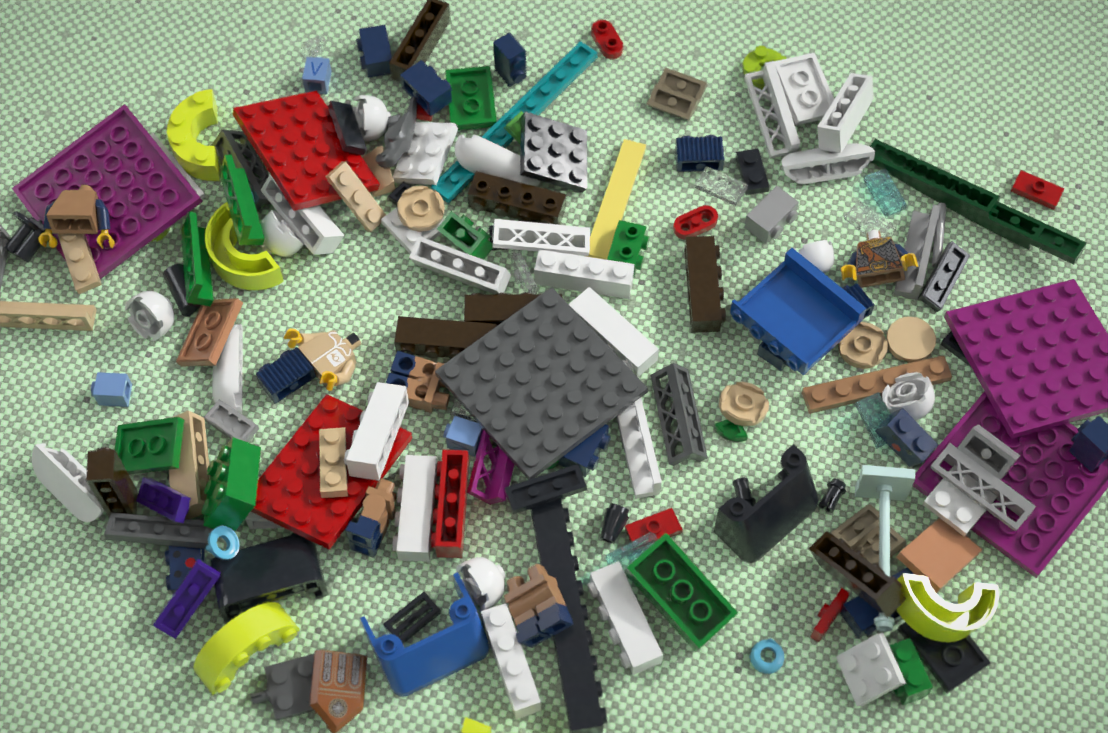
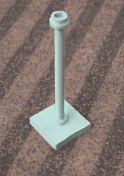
M862 465L860 477L855 485V497L879 499V567L890 577V500H907L915 480V469ZM879 612V617L874 619V624L878 631L888 632L893 630L895 619L890 616L886 618Z

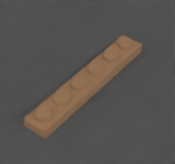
M943 355L804 387L802 395L808 412L811 414L880 398L887 385L891 387L896 383L895 378L907 373H922L923 377L926 378L927 376L930 379L932 385L949 382L953 376Z

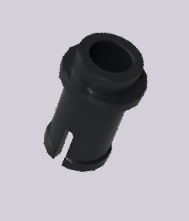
M748 478L735 479L732 483L736 497L743 498L753 507L756 504V500L752 497Z
M836 478L827 483L828 488L818 504L821 509L827 506L825 511L829 513L834 512V508L841 495L846 493V484Z

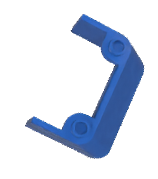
M458 572L453 574L455 590L460 599L455 601L449 610L453 625L404 648L401 640L393 634H386L376 639L366 617L360 618L364 633L393 693L398 696L411 695L483 660L489 653V641L475 605Z

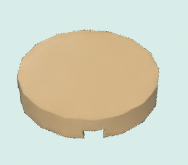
M413 186L405 190L398 200V217L402 224L410 230L418 232L429 231L437 227L443 219L445 212L444 200L437 191H433L429 187Z
M907 316L899 318L891 324L886 336L889 352L900 361L902 359L907 361V363L927 359L936 346V335L933 328L926 321L917 317Z
M860 322L838 343V350L840 356L849 365L867 369L873 368L882 362L887 353L888 342L880 328L872 323Z
M736 382L734 385H727L722 390L718 405L724 417L732 423L741 426H754L762 422L766 417L769 401L768 398L766 400L764 392L754 384Z

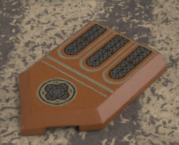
M327 650L314 651L309 705L325 722L331 733L340 731L363 711L368 658L366 655Z

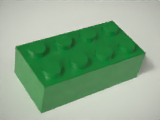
M667 533L651 545L624 571L629 579L695 652L738 614L737 610Z

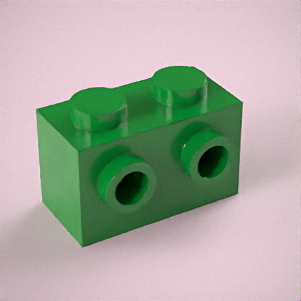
M451 211L437 230L466 254L484 260L493 249V244L488 240L491 236L482 228L474 229L472 227L474 223L464 214L459 217Z
M619 220L607 260L634 264V277L636 270H641L644 256H641L642 250H647L650 236H646L647 226Z
M911 638L889 645L906 682L893 690L895 695L899 697L902 705L927 697L933 686Z

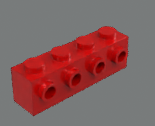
M442 450V461L437 462V476H440V484L435 486V500H438V508L433 510V524H436V533L432 532L431 548H435L436 556L440 558H463L470 465L469 453L466 450Z

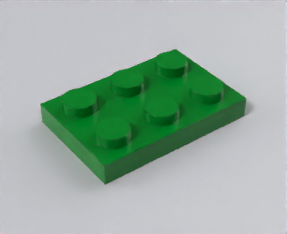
M490 66L445 70L446 80L452 87V102L449 104L450 122L455 123L458 130L492 127L497 122Z
M172 417L118 425L115 451L128 474L179 469L184 419Z

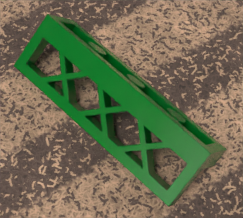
M225 155L220 178L239 245H263L265 238L245 168H236L232 155Z
M189 211L181 228L186 301L191 304L211 306L213 290L210 259L205 244L206 228L198 227L197 213Z

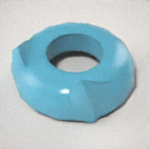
M221 525L213 529L209 534L208 545L205 549L216 558L228 560L238 553L239 539L231 528ZM218 537L225 540L227 544L225 551L217 546Z
M772 638L757 642L752 647L749 655L753 667L764 674L777 672L783 666L785 659L781 646ZM763 649H770L775 653V660L773 662L767 663L762 660L760 653Z

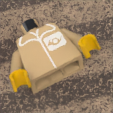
M296 329L287 330L283 338L290 339L287 344L288 347L295 348L296 345H299L298 349L313 366L316 377L320 380L319 384H323L328 391H332L334 386L350 381L356 367L353 350L362 344L354 332L342 339L335 330L319 333H299Z

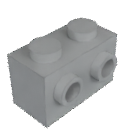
M776 186L746 215L744 228L767 244L772 238L776 239L779 237L787 223L791 224L797 218L799 201Z
M979 424L971 429L958 446L959 450L998 479H1002L1020 457L1018 453Z

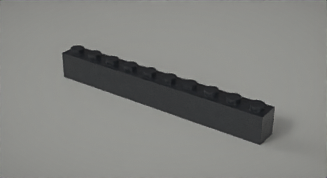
M565 497L532 508L530 511L540 565L544 566L549 576L556 578L557 586L574 623L572 626L553 635L570 733H603V724H607L608 719L606 708H600L599 698L603 697L600 681L595 682L594 672L598 671L596 656H591L589 646H593L591 630H586L584 621L588 620L586 604L581 605L580 596L584 595L581 580H576L575 571H579L577 555L572 556L570 547L575 545L572 531L567 532L566 523H570L568 507L563 508L562 500L566 499Z

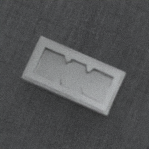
M220 399L203 417L205 422L230 439L235 437L249 442L259 430L257 424Z

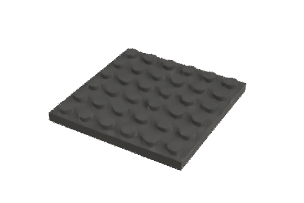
M553 287L435 370L438 379L528 480L538 476L648 393V387Z

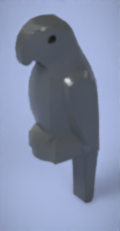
M414 97L410 98L408 110L403 116L398 114L388 117V130L384 138L386 149L376 156V162L382 168L395 166L402 154L410 149L417 115V101Z

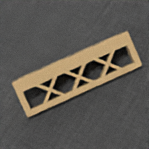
M0 301V327L93 331L97 309L95 305Z

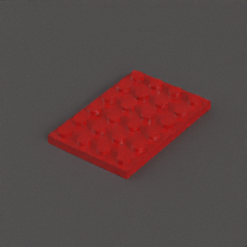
M317 90L233 108L232 115L294 211L341 200L342 198L325 176L341 162L345 161L369 192L379 190L380 183L362 156L342 150L328 106Z
M326 394L258 479L256 503L251 512L330 550L349 522L352 521L363 506L368 487L375 488L378 480L349 476L347 467L348 496L321 498L319 429L345 428L346 451L347 449L350 450L353 433L360 426V417L363 410ZM401 427L399 428L380 478H384L410 443L412 432Z

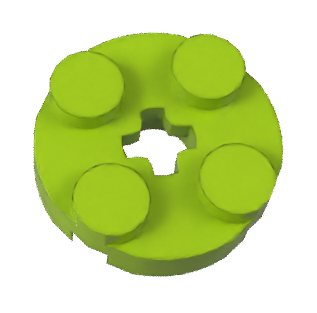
M757 46L755 50L745 56L742 72L744 76L745 74L761 71V67L765 63L787 58L776 50L765 46ZM763 78L752 80L753 86L763 90L765 87Z

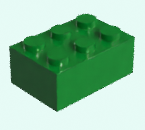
M232 437L227 445L221 447L218 458L215 461L212 460L207 469L209 481L204 490L207 499L202 508V514H204L203 526L215 529L224 525L235 532L255 507L261 447Z

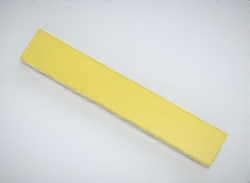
M627 139L623 140L590 236L589 256L585 257L607 260L618 221L622 220L646 150V144Z

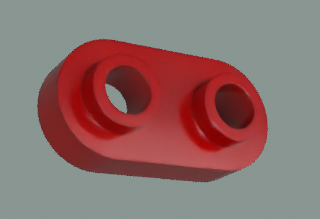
M607 20L595 21L591 26V36L600 52L607 59L619 58L623 53V41L614 26Z
M709 205L693 209L675 219L673 232L678 238L685 240V237L698 236L717 225L718 212Z

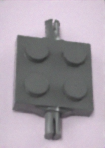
M314 654L264 667L267 679L266 690L251 693L252 704L255 705L269 700L273 706L276 721L314 711L309 705Z

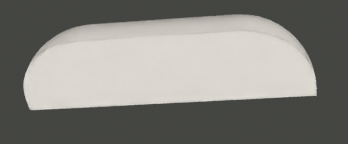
M462 134L458 137L455 144V156L460 165L473 173L478 171L536 187L540 184L541 181L520 175V155L477 135H473L472 138H465Z
M848 143L842 153L816 148L790 153L781 162L787 177L798 184H809L859 175L869 162L873 161L875 151L864 144Z
M234 324L217 364L213 366L212 396L215 404L220 399L242 414L243 326L242 324Z
M35 444L32 452V466L38 480L79 520L91 522L99 518L105 511L86 481L87 470L64 449L61 448L59 452L54 449L45 448L46 444Z

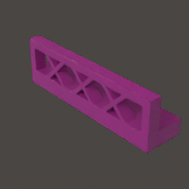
M483 429L467 493L492 505L506 501L507 497L504 488L510 485L515 464L498 445L494 448L492 447L489 440L490 436ZM486 455L489 456L492 463L488 471L483 462ZM480 478H483L486 485L484 493L476 489Z

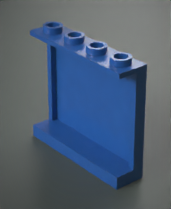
M791 248L785 253L784 261L739 302L735 299L732 301L730 314L737 323L743 324L748 328L753 337L758 340L761 339L768 345L773 354L781 356L792 370L798 371L804 376L863 321L866 307L794 248Z

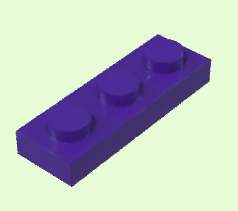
M143 477L136 502L174 522L184 523L185 516L189 511L191 498L152 478Z
M197 559L155 619L153 626L176 639L220 577V572Z

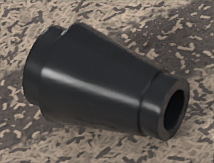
M610 503L609 508H605L601 540L615 544L616 539L630 518L627 508L614 503Z

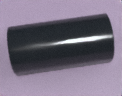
M175 264L163 272V278L181 314L190 317L201 305L187 303L184 265Z

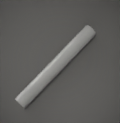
M944 203L937 204L940 206L934 233L932 267L934 268L943 253L946 204Z

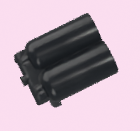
M13 211L12 215L21 221L22 224L4 248L16 257L29 263L41 247L39 236L45 232L43 221H38L34 217L27 218L20 212Z

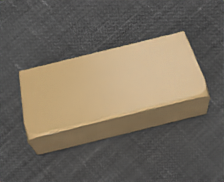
M383 146L375 148L362 157L380 183L379 190L372 192L373 197L391 193L395 190V183L390 168H382L376 162V156L384 151Z

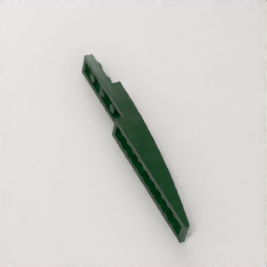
M874 139L869 146L875 151L874 159L870 162L936 202L946 204V207L1017 245L1028 250L1033 245L1073 265L1086 248L1087 242L1000 203V196L878 139Z

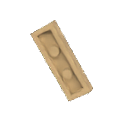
M341 162L325 177L365 230L372 232L381 224V219L386 214L347 162Z
M57 233L75 290L82 294L102 285L86 235Z
M345 428L319 429L321 498L348 496L347 465L344 463Z

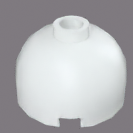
M357 95L354 101H358V105L353 107V111L364 142L375 141L386 132L388 117L391 116V113L387 111L382 100L374 96Z
M271 210L261 221L260 224L265 239L263 245L260 246L264 251L267 250L270 255L274 253L280 257H288L295 254L304 245L303 241L277 211Z
M822 240L804 244L803 248L798 250V253L823 273L828 272L834 264L835 257L831 241Z
M143 291L126 301L125 311L129 309L131 315L128 317V321L141 337L146 339L150 336L153 338L151 341H156L171 329L174 322V311L172 303L168 298L155 291Z
M918 372L907 373L895 378L896 383L891 387L887 385L882 393L883 402L890 413L903 408L914 420H919L926 416L933 408L935 402V393L930 379L927 376L926 378L923 377L922 373Z
M475 557L457 565L456 572H461L462 582L474 605L481 607L478 611L487 610L500 601L504 593V579L506 575L499 564L495 565L491 560L484 557Z

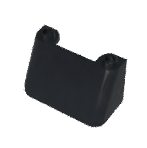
M795 444L789 447L781 456L780 464L782 470L778 473V478L781 482L753 507L743 498L734 497L718 508L714 533L744 562L754 563L760 560L817 508L819 498L806 456Z
M295 533L239 549L238 553L228 560H221L216 557L211 560V567L220 572V577L214 584L218 609L225 624L237 617L241 611L245 612L249 608L297 594L304 598L307 597L306 592L314 593L316 599L329 595L316 544Z

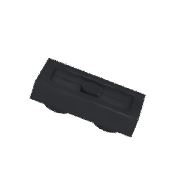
M759 148L737 151L735 158L745 194L769 192L770 186Z

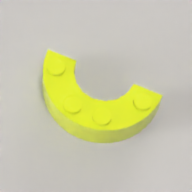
M212 89L198 91L178 104L168 120L167 137L174 158L189 175L205 181H220L219 160L215 147L205 146L196 141L202 130L208 126L218 124L217 103Z
M226 202L220 206L210 218L205 232L206 248L217 274L230 285L245 290H263L283 283L281 269L267 250L259 254L248 255L234 248L237 236L228 203Z
M903 574L897 579L903 586L901 591L906 598L896 609L897 612L912 629L924 637L935 641L955 642L967 637L991 619L998 604V585L973 583L958 594V604L955 605L940 598L932 589L926 576Z
M268 602L255 606L228 622L208 640L195 659L194 672L212 695L217 692L221 693L231 685V681L235 679V673L238 668L246 664L252 654L257 651H263L269 645L276 644L280 646L282 643L292 641L300 629L279 603Z

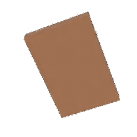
M238 298L213 300L211 306L201 305L176 363L181 367L216 366L243 302Z
M938 518L900 551L896 558L915 575L928 577L932 589L938 593L974 560L982 549L967 536L964 537L942 519Z

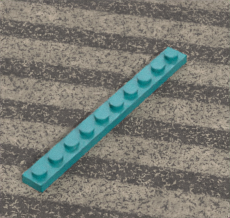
M582 41L577 43L482 138L506 148L514 138L504 127L520 111L540 115L598 58V52ZM457 160L439 178L437 185L430 186L431 190L437 191L442 199L449 204L473 181L475 173L462 167Z

